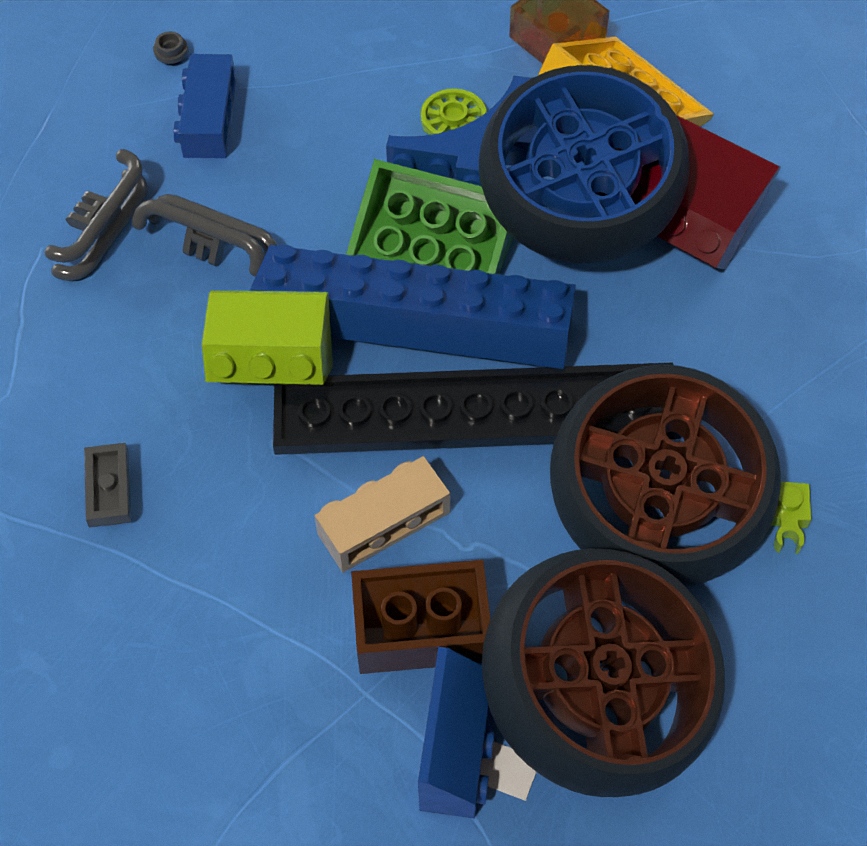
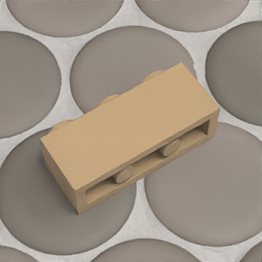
M424 456L413 462L406 461L398 465L391 474L382 479L366 482L358 488L356 493L347 498L326 504L319 513L314 515L317 534L342 573L448 515L450 513V492Z

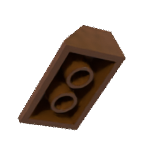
M483 560L351 571L356 646L360 674L434 668L438 647L449 648L476 663H482L485 635L491 620Z

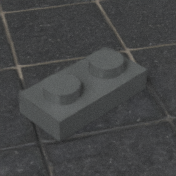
M126 443L85 447L86 522L89 528L130 523L129 451Z

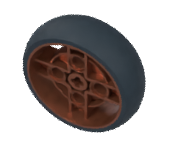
M649 365L629 369L598 383L577 401L564 419L554 441L550 461V483L554 503L561 522L580 549H612L640 556L668 571L686 587L704 583L725 574L749 557L766 536L777 510L781 489V471L776 446L769 429L756 409L737 390L722 380L696 369L675 365ZM643 407H663L661 413L637 418L618 433L597 428L606 420L628 410ZM701 420L711 425L727 440L736 453L743 471L727 466L722 447L713 434L700 424ZM676 432L683 437L684 442H674L667 437L666 433ZM625 457L632 462L633 467L622 468L614 462V458ZM661 469L670 471L669 479L659 476ZM582 477L602 482L611 508L622 521L629 525L627 535L615 529L597 511L584 488ZM706 481L714 487L715 492L705 493L701 491L696 482ZM655 507L663 513L664 518L659 520L652 519L647 516L644 508ZM714 516L736 523L727 534L709 544L687 549H666L669 537L692 532L706 524Z
M590 548L561 553L542 561L526 571L509 587L500 600L485 635L482 655L483 683L486 699L498 729L514 752L529 767L551 782L568 790L596 797H625L655 790L669 783L685 771L699 757L714 733L722 710L725 693L724 661L714 627L698 600L676 577L657 564L640 556L612 549ZM563 590L566 612L551 624L540 647H525L527 626L534 609L548 595ZM621 600L630 605L631 607H633L639 613L626 606H623ZM591 618L600 623L603 630L602 633L595 630L592 626ZM641 660L650 667L651 676L642 669ZM554 664L563 667L567 674V681L557 676ZM669 692H677L676 712L669 733L663 743L654 752L647 755L643 729L659 714L668 698ZM544 699L549 710L567 728L586 736L587 749L564 735L545 714L538 700ZM605 707H608L615 713L617 725L608 720Z

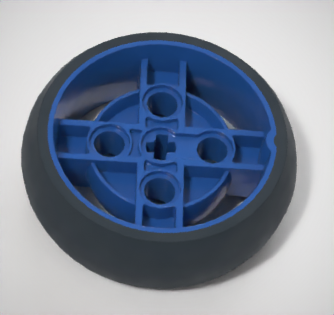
M576 65L557 68L544 72L521 84L504 99L492 115L486 127L479 153L480 182L488 206L498 222L514 239L528 249L563 262H605L626 256L640 249L653 240L670 223L681 205L689 181L690 166L687 139L675 112L660 94L641 80L616 69L602 66ZM536 126L538 130L529 145L526 160L507 168L506 158L513 145L528 130ZM614 148H620V149H623V150H622V151H619V150H615ZM657 160L661 170L660 182L644 200L635 205L630 196L640 181L642 166ZM547 176H548V177H553V178H555V179L547 180V179H544L543 177H547ZM601 192V193H605V194H607V195H606V196H599V195H597V194H595V193Z

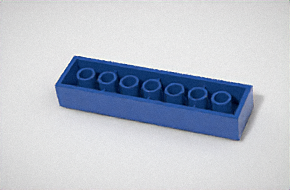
M270 245L250 291L328 292L331 338L564 369L576 285L567 284L559 280L544 281L524 278L520 275L506 276L486 273L481 270L452 269L443 265L429 266L408 263L404 260L391 261L370 258L366 255L353 256L332 253L328 250L314 251L294 248L289 245Z

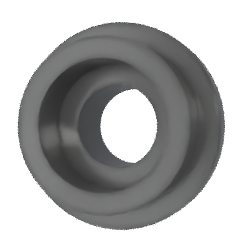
M168 31L157 36L153 52L158 61L174 64L186 57L188 46L180 34Z

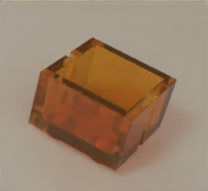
M519 0L511 5L509 37L543 64L554 43L606 38L609 10L596 0Z

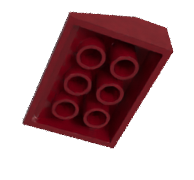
M676 115L683 128L689 149V181L680 207L670 223L657 237L716 268L726 270L781 167ZM614 148L615 150H619V151H622V150H623V149H620V148ZM657 160L642 166L640 181L630 196L635 205L644 200L660 182L661 170ZM601 192L595 193V194H597V195H599V196H606V195H607V194L601 193Z

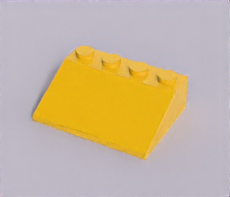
M616 36L554 43L538 74L576 65H593L616 69L650 86L662 96L676 115L700 127L710 121L714 113Z

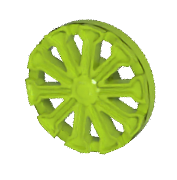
M444 89L432 94L424 101L420 114L421 124L425 133L433 135L466 125L477 119L476 116L480 117L487 111L484 102L474 93L463 89Z

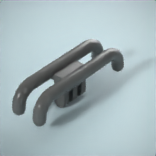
M126 149L117 151V161L126 165L128 169L122 171V179L108 198L86 191L81 197L83 202L79 201L73 208L75 213L70 212L66 217V222L70 226L83 231L76 242L68 247L49 245L45 248L44 253L49 260L61 263L77 260L88 251L83 260L76 265L55 264L51 269L52 275L55 278L74 281L88 276L96 268L129 222L135 209L144 201L148 192L147 182L142 176V163L134 153Z
M165 194L157 199L144 201L135 209L132 217V225L137 230L144 229L147 220L152 224H158L161 222L162 217L186 226L183 253L192 256L196 251L195 257L201 261H205L209 256L208 262L214 266H218L222 261L225 243L242 248L249 255V272L254 277L257 275L269 246H277L270 233L262 228L177 195Z

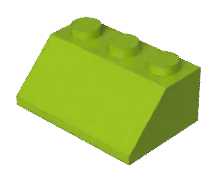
M211 290L208 297L202 338L205 382L323 385L333 368L328 292Z

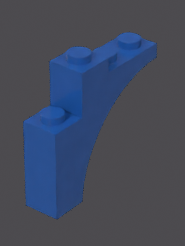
M513 75L508 90L493 108L474 121L459 128L425 136L389 135L386 144L387 162L482 186L479 176V153L486 127L504 99L531 78ZM536 126L528 130L513 145L507 155L506 165L513 166L526 160L529 145L538 130Z

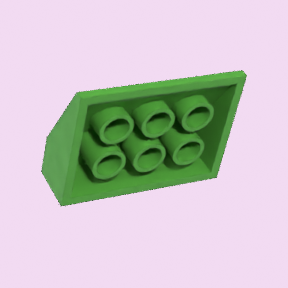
M374 159L346 255H366L370 258L391 261L404 260L408 263L429 266L443 265L452 269L481 270L486 273L499 275L513 237L498 222L490 210L482 186Z

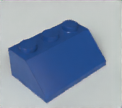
M438 647L418 777L419 810L475 819L476 804H486L489 776L480 775L482 758H492L495 731L486 730L488 715L492 714L486 699L482 665L445 647Z

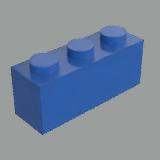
M190 54L188 68H183L182 86L185 91L184 94H179L178 96L180 121L174 122L173 129L175 143H180L183 158H226L237 80L232 54Z

